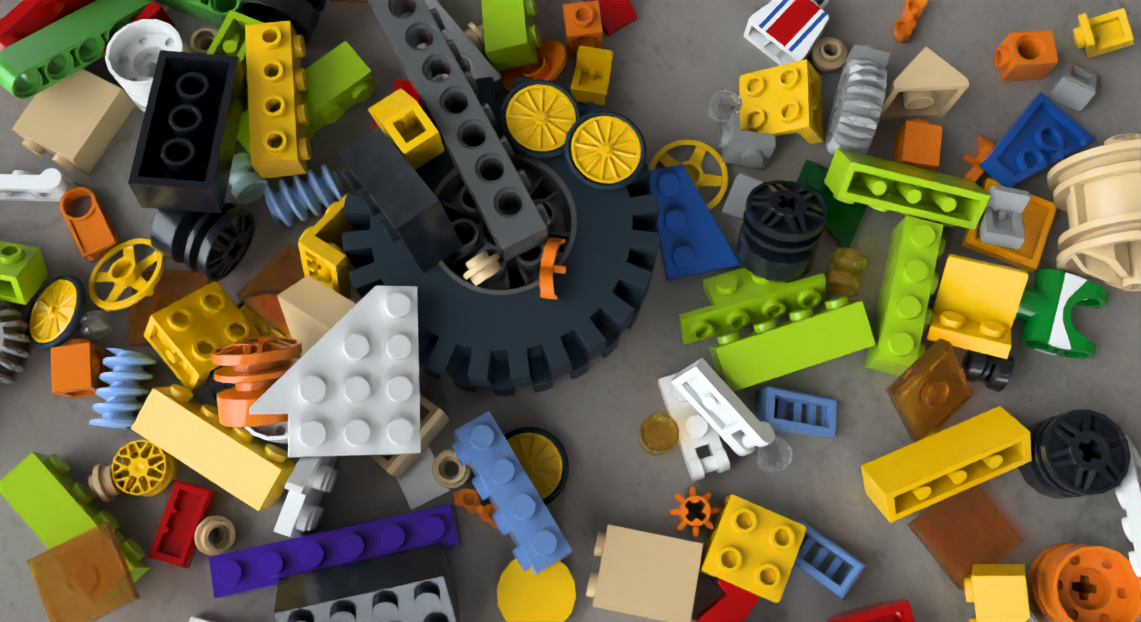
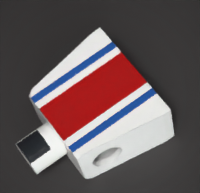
M772 0L748 19L743 37L779 65L805 60L828 23L829 15L822 9L829 3V0Z

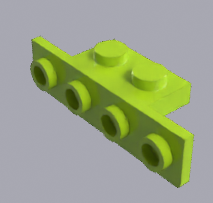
M743 267L703 279V290L711 305L679 314L681 338L684 344L703 341L734 330H741L762 321L778 319L799 309L823 305L825 303L826 277L821 273L790 283L769 281L754 275Z

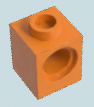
M598 0L563 4V29L567 57L577 56L579 46L602 49L603 31Z
M1052 30L1010 32L994 53V64L999 69L1001 82L1043 79L1059 63Z
M923 119L906 120L895 134L892 161L935 171L939 167L943 126L930 124L929 121Z
M71 339L66 341V346L52 347V393L68 399L97 396L95 393L98 388L108 387L107 383L99 379L101 373L107 372V367L102 363L103 359L107 357L106 350L91 343L89 339Z

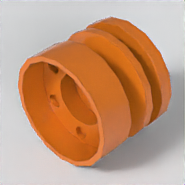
M273 336L254 337L239 340L233 344L211 351L212 364L225 366L214 371V380L221 383L235 384V386L217 393L220 424L227 427H257L288 421V414L249 415V408L299 360L292 357L302 353L301 340Z
M1060 543L1041 551L1031 564L1028 576L1030 597L1037 609L1052 622H1135L1141 614V577L1135 574L1130 561L1118 551L1099 545ZM1072 582H1080V590H1072Z

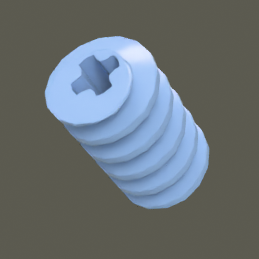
M325 164L321 165V177H317L311 169L307 170V182H303L298 175H293V187H289L283 179L279 180V192H275L269 184L264 185L267 206L279 229L281 227L280 219L288 227L294 225V213L302 222L308 220V208L314 215H322V203L328 208L336 201V198L340 201L346 195L337 170L335 169L334 172H331Z
M106 348L116 356L106 357L102 363L113 371L101 373L99 379L110 386L96 390L95 394L105 399L106 402L93 405L92 409L103 415V417L91 419L89 425L130 431V427H132L137 418L133 415V412L141 410L144 405L136 400L137 396L150 394L149 389L140 385V381L153 379V375L144 371L143 366L154 365L157 360L140 352Z

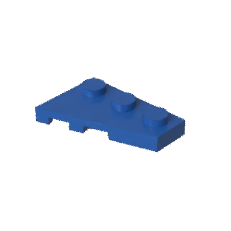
M1040 92L1028 103L979 166L1002 186L1011 188L1087 146L1096 139Z
M681 164L650 170L648 193L649 195L657 194L660 213L656 232L660 233L659 246L666 281L739 267L738 259L684 166Z

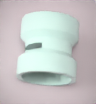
M238 153L233 156L228 185L232 187L231 193L239 204H249L265 194L264 185L269 184L266 178L262 179L252 167L251 157L247 153Z

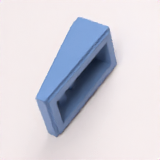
M767 386L756 392L754 415L760 422L765 421L769 423L774 431L835 438L838 400ZM786 403H790L789 420H785ZM802 405H806L805 423H801ZM816 406L821 407L820 426L815 425Z
M797 517L795 522L806 527L805 534L809 538L799 550L794 565L843 601L864 571L866 565ZM817 542L822 548L811 564H809L804 559ZM831 553L836 558L826 572L822 574L818 571V568L827 555ZM842 563H844L849 569L840 582L836 584L831 579Z

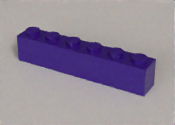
M448 504L209 557L214 598L233 597L278 587V581L281 577L441 542L444 550L463 546L456 507Z

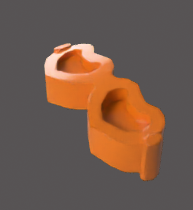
M928 0L905 1L903 6L904 17L895 21L893 25V35L898 42L903 43L910 40L916 23L920 20Z
M977 135L976 138L979 140L976 156L972 157L965 153L962 158L963 161L972 164V167L963 178L976 182L984 172V169L979 165L994 147L993 141Z
M547 239L540 265L539 286L541 298L558 300L557 295L554 294L553 273L566 274V266L554 265L561 244H564L566 241L565 239Z
M461 489L453 494L456 506L464 507L470 514L478 513L483 522H488L494 529H499L492 517V514L497 511L492 504L482 506L480 496L475 489Z

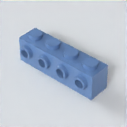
M490 411L454 431L456 443L451 446L462 466L469 463L476 475L472 479V483L481 499L484 501L489 498L497 511L492 514V517L503 536L509 533L517 547L512 552L523 571L525 572L530 569L535 577L567 557L572 552L571 547Z

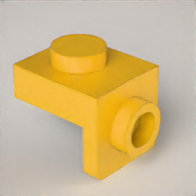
M1124 8L1090 19L1087 18L1086 13L1078 15V27L1072 29L1077 49H1085L1087 59L1134 45L1133 34Z
M587 46L578 47L576 68L570 87L571 94L576 101L588 104L591 101L596 105H605L611 76L613 51Z

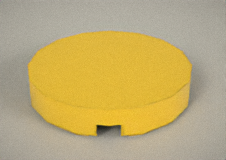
M515 559L501 573L497 586L498 607L507 622H565L572 613L576 600L575 581L568 567L561 561L534 577L530 569L524 572L517 559Z

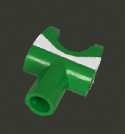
M1055 269L1038 270L1033 288L1025 286L1015 318L1024 321L1020 343L1050 355L1073 359L1093 358L1097 345L1087 340L1085 335L1077 331L1071 320V311L1073 307L1079 308L1080 306L1090 308L1105 307L1109 296L1108 292L1099 285L1073 274Z

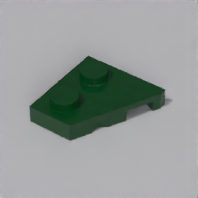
M807 159L796 183L809 187L824 200L828 212L824 228L837 242L836 247L841 252L846 253L852 243L867 204L858 202L848 204L835 199L833 192L824 183L829 168Z

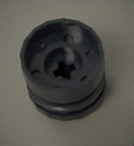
M241 0L239 10L243 15L263 23L290 21L297 35H302L304 42L307 43L310 41L319 20L317 12L323 11L327 0Z
M774 180L764 182L753 188L746 200L743 224L740 228L736 245L737 257L743 267L754 275L769 281L787 282L799 279L807 274L814 263L819 240L828 217L826 203L818 193L805 185L793 181Z
M226 200L223 213L159 209L154 218L150 233L151 245L156 252L174 262L185 263L192 272L200 273L203 278L217 282L227 277L244 258L255 232V219L252 213Z
M1089 409L1071 410L1043 419L1027 428L1030 431L1032 461L1019 466L1018 469L1026 483L1039 494L1054 499L1103 494L1117 487L1128 473L1131 459L1128 440L1120 427L1104 414Z

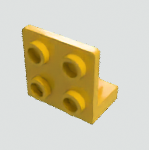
M807 59L743 74L739 77L740 130L775 135V137L796 132L810 145L824 142L822 77Z
M345 195L339 202H333L326 210L325 215L314 226L308 227L302 233L298 245L304 277L309 275L347 299H350L351 290L348 265L343 249L342 233L353 232V227L344 213Z
M950 254L946 261L933 306L927 340L1007 359L1012 346L1011 328L1028 280V272Z
M212 282L153 313L149 318L143 335L184 387L192 392L202 388L210 372L219 366L212 364V350L233 344L239 340L261 337L259 332L218 282Z
M733 494L726 496L703 551L699 572L710 577H717L771 602L778 603L781 600L806 533V527Z

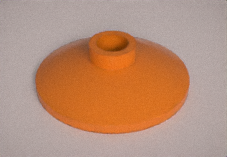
M542 40L541 47L536 48L537 63L505 70L503 85L510 93L513 89L515 77L554 81L564 68L567 60V52L564 46L556 40Z

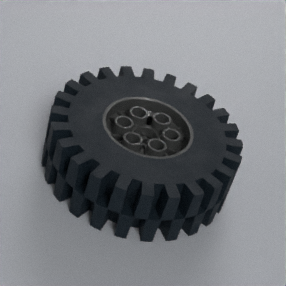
M493 77L475 79L479 89L477 99L481 105L487 103L491 108L497 125L493 126L498 138L504 135L500 127L499 114L505 98H498ZM515 77L513 88L533 79ZM590 101L581 111V116L604 110ZM457 105L451 108L449 112L461 113L467 107ZM475 137L470 139L466 145L476 147L485 140ZM511 146L515 157L510 160L516 171L520 169L525 171L533 191L529 192L531 199L537 198L533 200L534 204L542 203L548 216L551 218V225L547 226L548 238L566 240L562 251H558L554 265L566 266V274L553 273L554 294L557 295L558 300L540 297L539 275L545 247L544 243L526 251L537 250L540 252L541 255L534 261H524L518 255L505 262L478 209L468 207L473 200L445 147L443 153L415 171L439 199L457 235L463 232H470L475 235L473 240L467 244H462L461 248L423 273L400 240L393 243L379 223L383 220L381 214L379 213L374 217L360 198L361 195L347 194L344 213L353 227V232L342 233L344 252L355 270L349 272L352 284L361 298L376 285L417 286L419 367L437 380L440 376L451 379L457 388L465 391L475 392L477 386L491 387L498 396L514 395V387L532 385L536 393L553 388V379L568 373L572 380L578 378L588 371L591 360L600 354L606 358L617 347L621 333L626 328L630 330L635 323L642 301L647 295L660 244V233H656L660 208L657 194H648L651 173L646 162L638 178L630 185L618 190L601 191L586 186L572 174L566 163L564 153L550 159H536L519 153ZM491 170L483 178L493 181L499 179L503 173L498 170ZM509 203L501 209V212L506 215H514L522 207L516 203ZM457 215L463 217L454 221ZM485 250L489 256L498 253L500 259L497 261L501 260V267L503 269L477 286L473 284L470 278L466 280L464 276L462 277L455 270L456 267ZM518 268L525 285L510 289L509 269L512 272Z

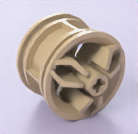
M1126 133L1108 138L1104 141L1103 146L1077 153L1057 163L1048 172L1047 183L1049 189L1053 192L1054 205L1068 213L1069 230L1065 231L1058 238L1060 253L1056 257L1057 269L1082 278H1099L1104 280L1105 284L1124 291H1141V134Z

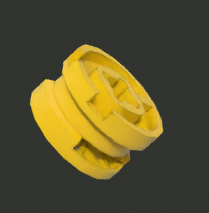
M132 441L120 448L114 456L111 466L112 479L116 486L127 494L144 497L158 496L168 490L169 484L172 480L176 479L178 472L177 459L150 441ZM116 465H119L120 469L116 471ZM121 473V478L117 479L116 475Z

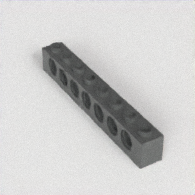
M368 0L424 109L439 131L444 147L505 262L546 242L548 239L547 226L551 225L550 218L542 203L535 205L531 199L529 192L533 191L525 171L523 169L516 171L510 159L515 156L505 136L498 138L493 126L497 125L491 108L487 103L483 105L479 103L475 95L479 93L477 83L470 71L463 73L458 62L462 61L460 52L453 39L445 40L441 32L445 30V26L437 9L429 10L425 0ZM413 12L408 17H401L404 13ZM422 43H431L427 48H416ZM439 74L449 75L441 81L433 80ZM457 105L467 107L461 113L449 112L451 108ZM475 137L485 140L476 147L466 145L470 139ZM491 170H498L503 173L497 180L490 181L483 178ZM509 203H516L522 207L514 215H506L501 212V209Z

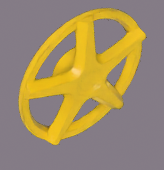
M689 139L671 142L662 147L651 160L649 170H654L658 161L665 167L682 164L697 190L701 186L721 187L717 196L706 204L709 211L721 202L727 191L729 181L727 166L722 162L721 155L714 148L703 142ZM678 146H696L689 160L679 163L666 153ZM706 151L713 155L719 163L722 176L703 173L701 164Z
M137 238L123 242L111 249L97 263L89 279L88 291L91 300L98 307L107 312L119 310L137 303L145 296H152L154 294L153 288L157 285L164 272L166 257L155 251L150 256L137 262L134 255V245L146 244L152 247L150 239ZM123 250V257L115 261L108 272H100L112 256ZM157 263L152 277L147 282L141 276L142 273ZM95 282L115 283L105 301L97 297ZM128 287L138 291L131 297L118 301Z

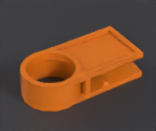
M74 187L63 194L59 204L60 212L64 216L84 259L88 258L89 262L92 263L121 244L103 206V201L99 196L85 187ZM82 197H91L92 206L89 212L81 217H72L71 211L74 203Z

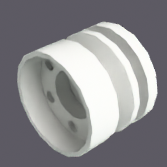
M141 19L124 26L114 34L108 43L105 55L109 72L143 113L146 110L160 50L191 53L179 32L171 24L158 19Z

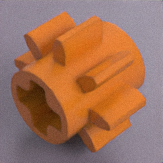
M691 486L688 491V498L685 499L678 493L673 496L675 501L679 503L677 509L670 510L668 515L678 517L680 523L676 526V531L682 530L685 526L690 527L692 537H698V526L703 525L708 530L714 528L708 519L711 514L718 513L719 509L715 507L710 508L708 500L711 498L712 493L708 492L702 497L697 496L695 487ZM686 503L690 506L698 503L701 506L698 512L702 517L701 520L695 518L689 521L686 518L689 512L685 507Z

